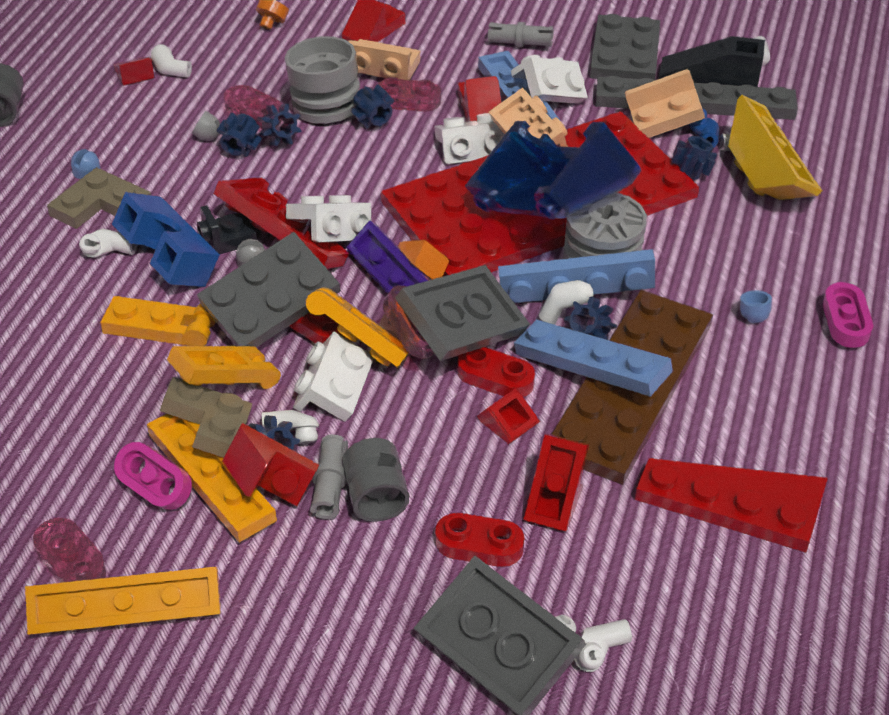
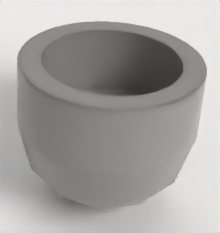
M205 111L191 134L204 141H213L219 135L216 130L220 122L214 115Z
M254 239L242 241L236 251L237 266L240 267L265 251L262 243Z

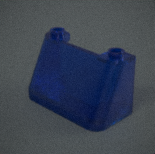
M515 121L465 187L474 196L473 202L486 212L493 210L505 213L542 216L549 219H562L631 186L640 174L641 168L604 122H592L583 133L586 140L580 147H558L548 134H542L540 138H537L528 131L530 125L526 121Z

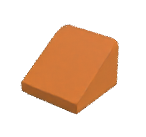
M426 240L403 241L398 245V248L409 261L431 280L443 276L449 260Z

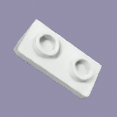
M530 55L523 58L521 64L511 70L512 78L527 79L531 97L536 95L541 101L580 104L588 99L578 62L566 61L561 57L548 59L540 58L539 55Z
M489 113L477 115V121L464 122V117H452L443 119L444 125L434 126L436 140L442 143L443 158L447 164L473 161L492 153L512 148V142L493 122Z
M329 195V203H324V196H301V203L286 204V219H311L313 242L352 241L367 222L371 220V203L351 202V195Z
M333 332L323 344L317 341L306 358V363L310 364L309 369L301 374L295 384L293 391L298 393L293 408L300 412L309 402H312L339 419L346 421L354 412L374 358L369 352L336 332Z

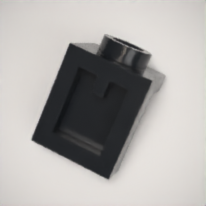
M208 205L200 207L202 221L197 222L198 233L219 254L237 250L238 245L244 240H257L256 232L245 215L234 213L215 219Z

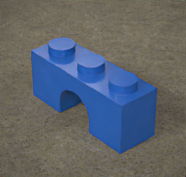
M125 192L112 225L130 244L145 245L155 249L150 265L169 284L206 287L220 254L162 197Z

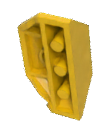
M741 95L737 99L728 147L736 158L734 160L735 165L748 177V186L760 196L767 194L778 200L818 196L823 190L817 184L781 128L777 125L767 107Z

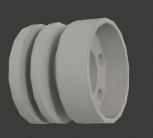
M332 36L309 38L292 46L286 53L285 63L287 76L291 84L290 94L294 113L300 114L299 118L311 123H332L352 116L351 110L355 108L353 97L360 89L354 46L345 39Z
M597 191L586 193L576 198L568 207L563 259L641 251L644 244L647 214L643 207L631 197L617 192Z

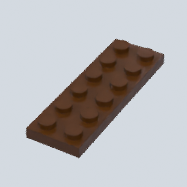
M644 290L639 291L609 341L671 358L673 371L651 397L587 377L552 433V435L589 444L583 470L624 485L710 329L713 314Z

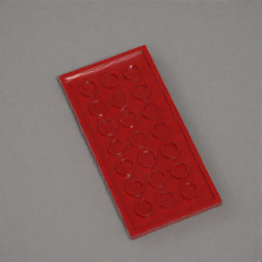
M620 111L566 129L568 134L564 137L568 150L564 153L555 146L531 164L515 146L382 190L381 203L412 241L426 240L447 257L449 263L442 276L444 277L484 265L492 273L499 270L498 266L514 265L563 247L566 238L568 207L576 198L586 193L609 191L629 196L643 207L648 216L698 198L699 186L685 172L680 171L681 168L677 164L672 163L671 159Z

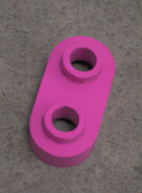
M838 282L831 284L825 292L823 309L832 338L845 347L857 348L864 346L868 343L873 330V321L864 293L860 288L850 283Z
M140 442L129 443L118 452L114 462V471L117 478L151 504L166 510H173L179 508L187 501L192 489L191 478L177 464L152 447ZM145 461V467L139 473V467ZM175 482V488L169 495V488Z

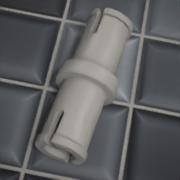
M494 22L489 24V28H491L488 29L489 43L516 44V47L521 48L524 47V44L552 47L553 26L526 25L525 22H518L517 25Z
M331 434L322 438L319 467L312 478L315 489L310 510L312 514L316 513L315 516L320 519H332L338 515L341 488L347 482L342 457L348 449V441H343L344 437Z

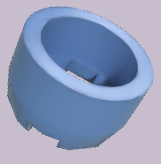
M81 149L76 151L71 158L72 173L77 179L83 178L96 167L101 169L99 159L92 151Z
M752 290L740 296L741 315L753 324L762 323L769 317L772 309V297L770 294L764 291Z

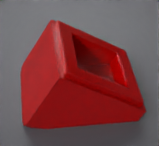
M150 57L113 64L124 86L154 78Z
M517 388L477 415L482 424L507 444H510L541 422Z

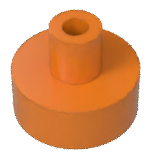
M259 0L255 9L258 14L263 16L259 25L268 30H271L274 22L284 23L289 12L285 5L276 0Z

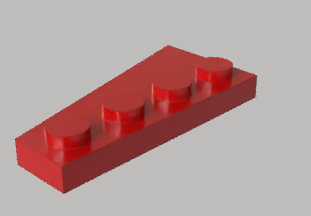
M263 177L218 181L213 194L222 199L229 210L243 214L252 220L251 224L255 228L269 232L278 238L279 241L295 232L326 269L344 266L349 253L336 241L313 242L311 227L306 225L309 219H286L288 199L280 192L271 194L267 190L269 183Z
M649 458L636 488L635 500L807 553L828 478Z

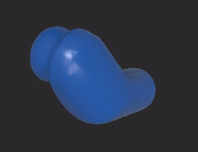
M703 109L705 119L690 123L689 127L697 135L708 140L714 148L719 140V125L715 120L707 118V111Z

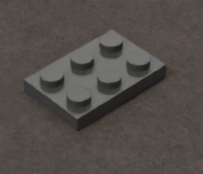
M617 14L598 15L590 78L618 76L629 79L651 78L655 80L660 20H654L649 17H621Z
M292 232L198 293L197 296L200 304L235 346L258 347L309 313L306 307V299L309 294L322 287L329 288L336 294L341 290L340 284L296 233Z
M486 265L404 287L395 297L440 361L521 335L530 325Z
M476 556L470 560L414 627L418 634L516 715H530L586 646L582 637Z

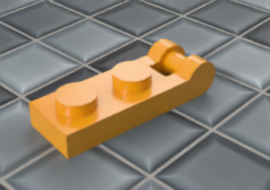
M322 287L308 295L306 307L310 313L314 315L326 314L339 324L337 330L343 336L353 342H357L360 339L372 348L369 351L370 355L381 364L389 366L392 363L398 368L411 349L331 289Z
M113 296L100 323L103 334L187 346H205L211 333L209 328L213 327L216 322L201 304L197 307Z
M172 346L167 361L179 373L180 378L194 386H201L203 384L234 385L235 383H258L263 389H269L275 386L281 377V372L272 363L265 362V356L254 346Z

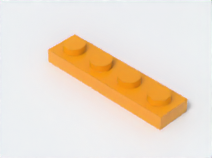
M165 414L147 423L149 436L169 460L189 474L194 490L239 543L277 521L276 510L257 488L250 498L243 493L222 462L223 457L192 447L200 424L170 414Z
M218 567L25 586L28 635L221 614Z

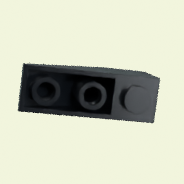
M730 36L662 57L659 79L688 69L693 83L707 84L715 82L721 85H752L758 87L764 57L765 40Z

